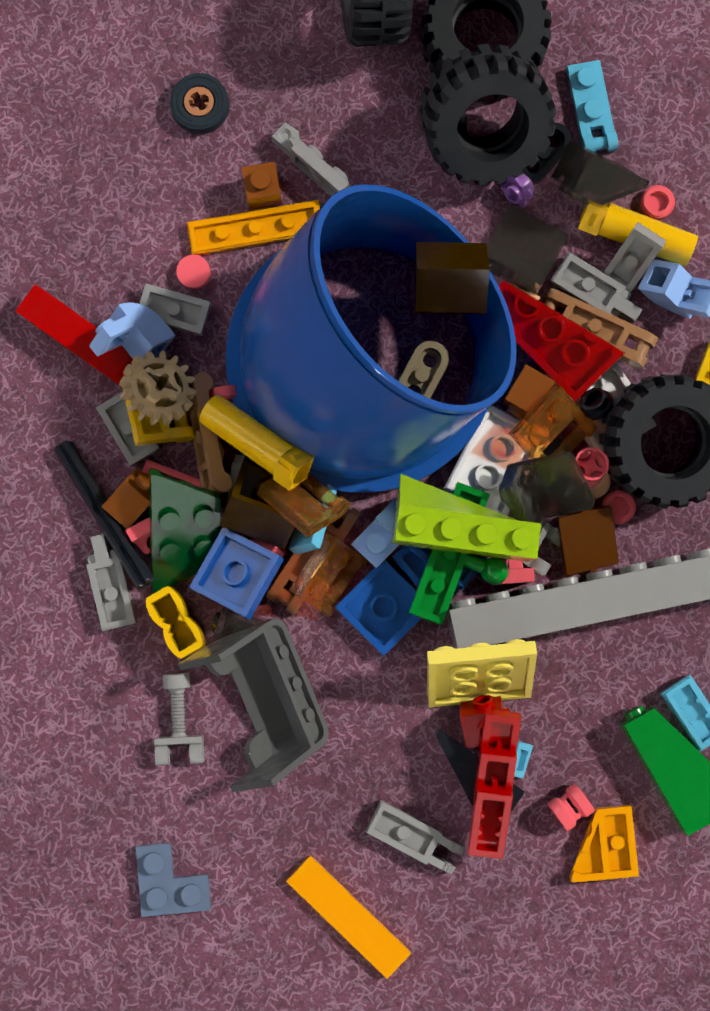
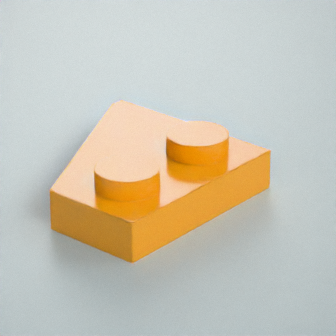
M619 805L595 808L570 873V881L575 883L639 877L632 806Z

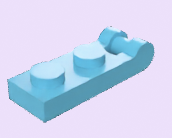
M600 60L568 65L566 72L583 156L595 155V151L606 149V152L617 151L618 137L613 126ZM602 129L603 136L593 138L591 130Z

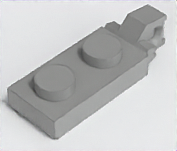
M284 123L272 135V142L288 155L290 161L330 197L340 190L349 187L350 183L346 174L338 167L334 166L332 168L323 160V155L313 145L307 146L302 142L298 130Z
M570 252L550 281L551 284L572 297L613 316L618 317L620 315L632 324H634L643 310L629 301L632 294L625 290L626 287Z
M104 534L90 537L94 554L87 556L88 564L86 566L102 631L138 623L124 566L115 551L110 549L109 541Z

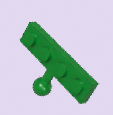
M460 482L455 484L452 492L453 495L486 507L490 496L489 493ZM431 549L408 613L441 626L443 625L463 567L481 573L482 578L487 583L498 585L503 583L508 577V565L501 558L491 557L485 560L471 554Z

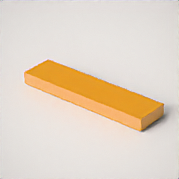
M319 200L186 222L192 255L200 256L288 241L320 208Z
M311 855L286 880L300 896L386 979L411 954V951Z

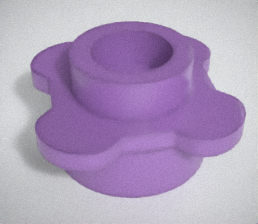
M525 174L517 178L514 175L507 177V181L502 183L500 188L511 203L519 204L524 208L527 205L526 200L533 197L534 185Z

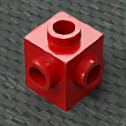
M481 695L473 700L460 702V721L466 748L480 746L485 709L511 712L510 707L503 708L501 696Z

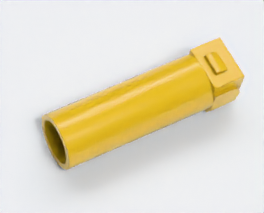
M590 193L579 219L578 229L595 236L598 234L623 244L637 222L666 240V243L656 257L672 263H678L683 267L687 266L695 250L698 235L613 204L607 199Z
M219 394L212 397L205 404L199 417L200 423L274 476L273 480L290 491L307 479L314 456L292 446Z

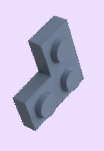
M171 842L137 845L135 847L141 917L208 911L212 909L209 873L174 877Z

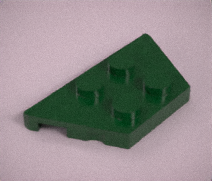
M149 469L150 571L154 576V581L151 583V590L154 594L164 587H172L198 572L221 531V525H219L221 521V498L214 491L206 488H196L190 482L182 479L176 481L161 475L158 470Z

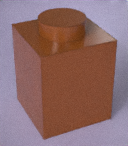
M275 161L241 167L249 210L282 205Z
M525 364L502 403L508 407L506 412L520 421H524L525 418L531 421L555 381Z
M136 467L101 506L126 529L149 506V474L143 473Z

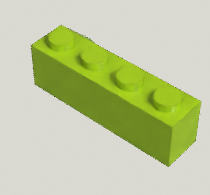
M400 474L391 544L525 562L537 559L541 523L516 520Z

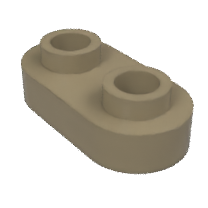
M435 341L421 343L412 354L398 382L408 388H418L420 395L431 399L448 365L449 357L445 347ZM433 356L437 361L436 365L427 367L423 362L424 357Z

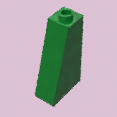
M638 705L624 714L626 720L619 723L681 833L690 836L709 825L710 761L655 708L647 707L644 709L642 705Z

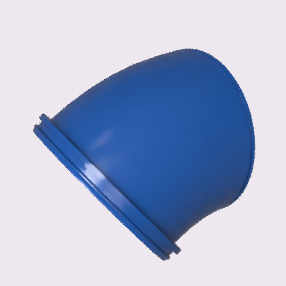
M368 184L350 186L340 190L327 200L288 240L283 248L266 261L251 278L235 307L226 341L225 360L228 385H235L237 393L232 399L234 405L292 446L314 456L306 481L322 487L330 484L334 490L347 493H374L397 489L400 474L419 481L446 465L473 437L489 406L505 393L512 380L516 365V339L512 319L502 292L491 272H489L486 315L465 314L473 341L474 367L470 389L464 405L438 402L404 386L383 370L353 337L330 296L324 279L320 255L347 248H377L404 255L415 261L416 242L469 243L451 223L435 210L416 198L389 187Z

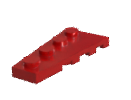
M503 280L498 285L510 312L516 342L574 401H577L626 353L509 282Z

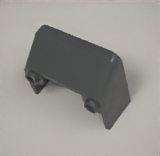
M275 618L262 621L211 642L178 664L180 670L206 665L209 671L216 676L226 675L230 672L233 676L256 733L245 744L244 754L250 771L230 785L232 792L276 785L326 744L328 739L327 723L289 631L280 619Z

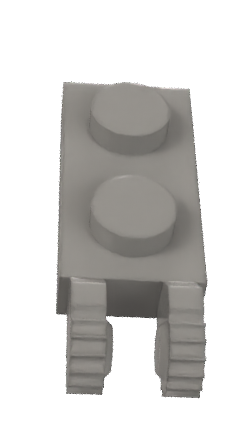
M380 800L365 829V832L426 865L430 863L449 874H452L456 867L450 861L433 855L437 844L439 843L447 847L448 850L455 854L459 853L462 855L465 850L463 845L442 835L443 833L440 830L383 800Z

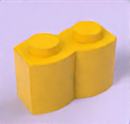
M166 586L146 598L148 613L152 620L163 628L165 642L175 656L184 659L206 646V638L202 628L194 619L189 617L187 603L176 589Z

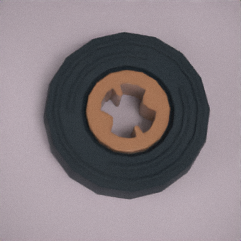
M194 73L183 77L176 83L170 95L169 106L173 119L182 129L191 134L203 135L214 132L223 125L229 114L230 101L226 88L218 79L209 74ZM194 98L207 99L209 103L205 102L206 108L200 111L198 107L191 108V105H195Z

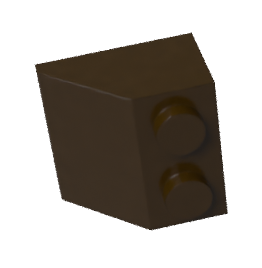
M245 455L219 525L285 549L298 521L308 481L305 480L288 491L273 480L274 476Z

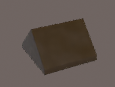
M416 242L415 313L486 315L490 272L487 243Z

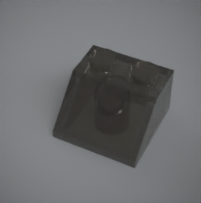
M571 140L551 176L561 183L558 188L559 190L586 206L590 200L599 205H604L642 190L650 182L630 169Z

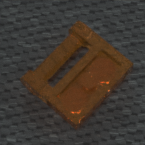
M554 385L508 434L546 476L552 478L559 471L558 466L586 436L591 437L598 427L581 411L561 386ZM572 421L576 428L547 457L542 451Z
M311 473L308 474L307 479L301 484L327 505V508L300 485L288 491L273 480V478L262 483L257 494L307 538L341 518L351 505L343 496L337 497Z
M327 532L322 540L320 549L315 550L289 591L328 617H331L336 610L333 608L358 569H363L368 560Z

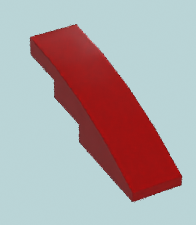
M36 284L33 285L15 310L16 313L119 386V382L125 376L123 371L128 364H131L133 358L122 345L97 357L89 347L97 335L95 332L97 327Z
M485 709L472 807L468 855L503 859L513 800L512 788L517 762L516 750L521 713Z

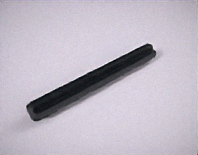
M66 440L55 447L57 457L137 588L148 586L154 581V576L136 546L130 540L123 525L101 507L107 499L73 442Z

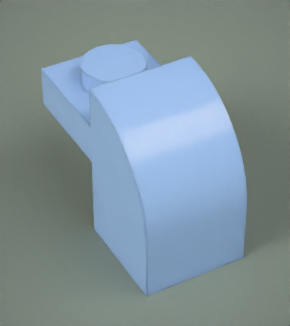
M654 259L648 267L638 289L653 303L682 317L691 319L692 315L710 318V280L692 277L678 263Z
M129 302L119 304L110 318L96 328L95 332L97 335L89 347L97 357L122 345L133 359L137 355L143 358L146 352L150 350L156 358L161 351H165L176 335L156 312L144 305Z
M397 497L351 544L376 569L398 546V544H391Z

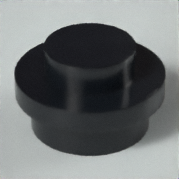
M601 388L589 389L580 399V411L587 420L595 421L602 419L612 410L614 399L608 391Z

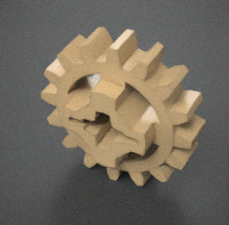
M150 350L146 352L143 358L139 355L135 356L131 364H128L123 371L125 376L119 382V386L126 389L120 397L123 400L131 401L127 408L128 412L135 409L139 411L137 418L139 421L148 416L150 417L151 425L154 426L161 419L166 426L170 424L173 418L179 421L185 414L184 411L187 412L193 405L191 399L195 396L196 390L189 387L195 381V378L185 376L184 373L189 367L187 365L181 367L176 365L178 361L176 355L171 360H167L165 351H161L157 358H155Z

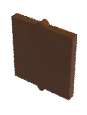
M610 505L589 510L580 508L579 512L556 517L565 575L568 576L585 571L594 573L597 568L619 563L612 508Z

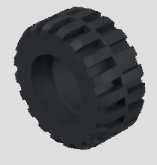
M340 0L346 39L353 46L399 45L408 39L411 31L410 24H412L413 0Z
M428 0V6H425L421 43L423 44L422 53L425 62H430L429 71L431 74L433 71L439 73L443 69L441 65L443 61L448 57L453 61L460 56L458 51L465 49V47L457 39L454 33V26L462 15L475 9H491L507 17L517 33L516 42L510 48L511 53L518 50L526 56L529 62L532 61L539 68L544 60L552 32L550 30L552 23L551 11L546 10L548 1ZM494 94L496 101L506 98V95ZM488 96L482 97L477 101L487 102Z
M482 44L477 46V51L470 52L468 48L458 51L460 55L458 58L452 61L448 57L441 63L443 69L439 73L433 71L428 79L430 88L425 87L420 97L423 105L419 107V119L430 153L435 162L441 165L445 173L449 176H454L455 174L458 181L466 184L470 183L472 179L478 186H487L488 181H494L497 185L505 183V178L514 175L517 178L524 174L523 169L526 166L533 167L539 161L537 156L539 152L545 153L550 145L547 136H552L555 132L556 123L553 118L556 116V107L552 100V94L538 68L532 61L529 62L524 54L518 50L511 53L508 46L498 44L495 50H491L489 44ZM494 94L506 95L516 99V106L511 118L496 132L485 136H469L457 130L458 122L463 112L476 100Z
M669 374L648 376L642 378L638 384L631 383L623 389L625 394L622 397L614 398L613 409L610 415L607 414L602 420V424H606L605 433H599V444L604 445V453L609 460L610 469L607 473L613 481L620 484V488L627 494L657 507L668 508L673 506L683 508L688 507L691 501L698 504L706 500L707 495L705 493L710 491V385L704 381L694 380L692 377ZM676 408L685 412L693 422L696 432V443L691 457L682 467L670 473H662L653 470L646 464L641 451V436L645 425L653 415L662 409Z

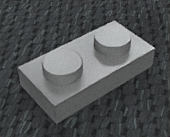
M637 222L603 273L626 287L625 290L631 293L666 243V240Z
M147 283L139 303L156 312L169 327L199 336L203 335L212 305L210 301Z
M121 392L97 406L96 409L129 465L133 467L161 449L158 444L135 446L126 402L121 399L120 396L123 393Z

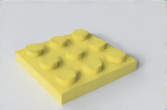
M514 639L505 644L498 645L476 643L467 648L454 649L450 646L436 648L434 651H427V696L429 708L460 705V702L470 701L481 695L501 696L502 701L531 698L537 659L535 641L526 642L522 639Z

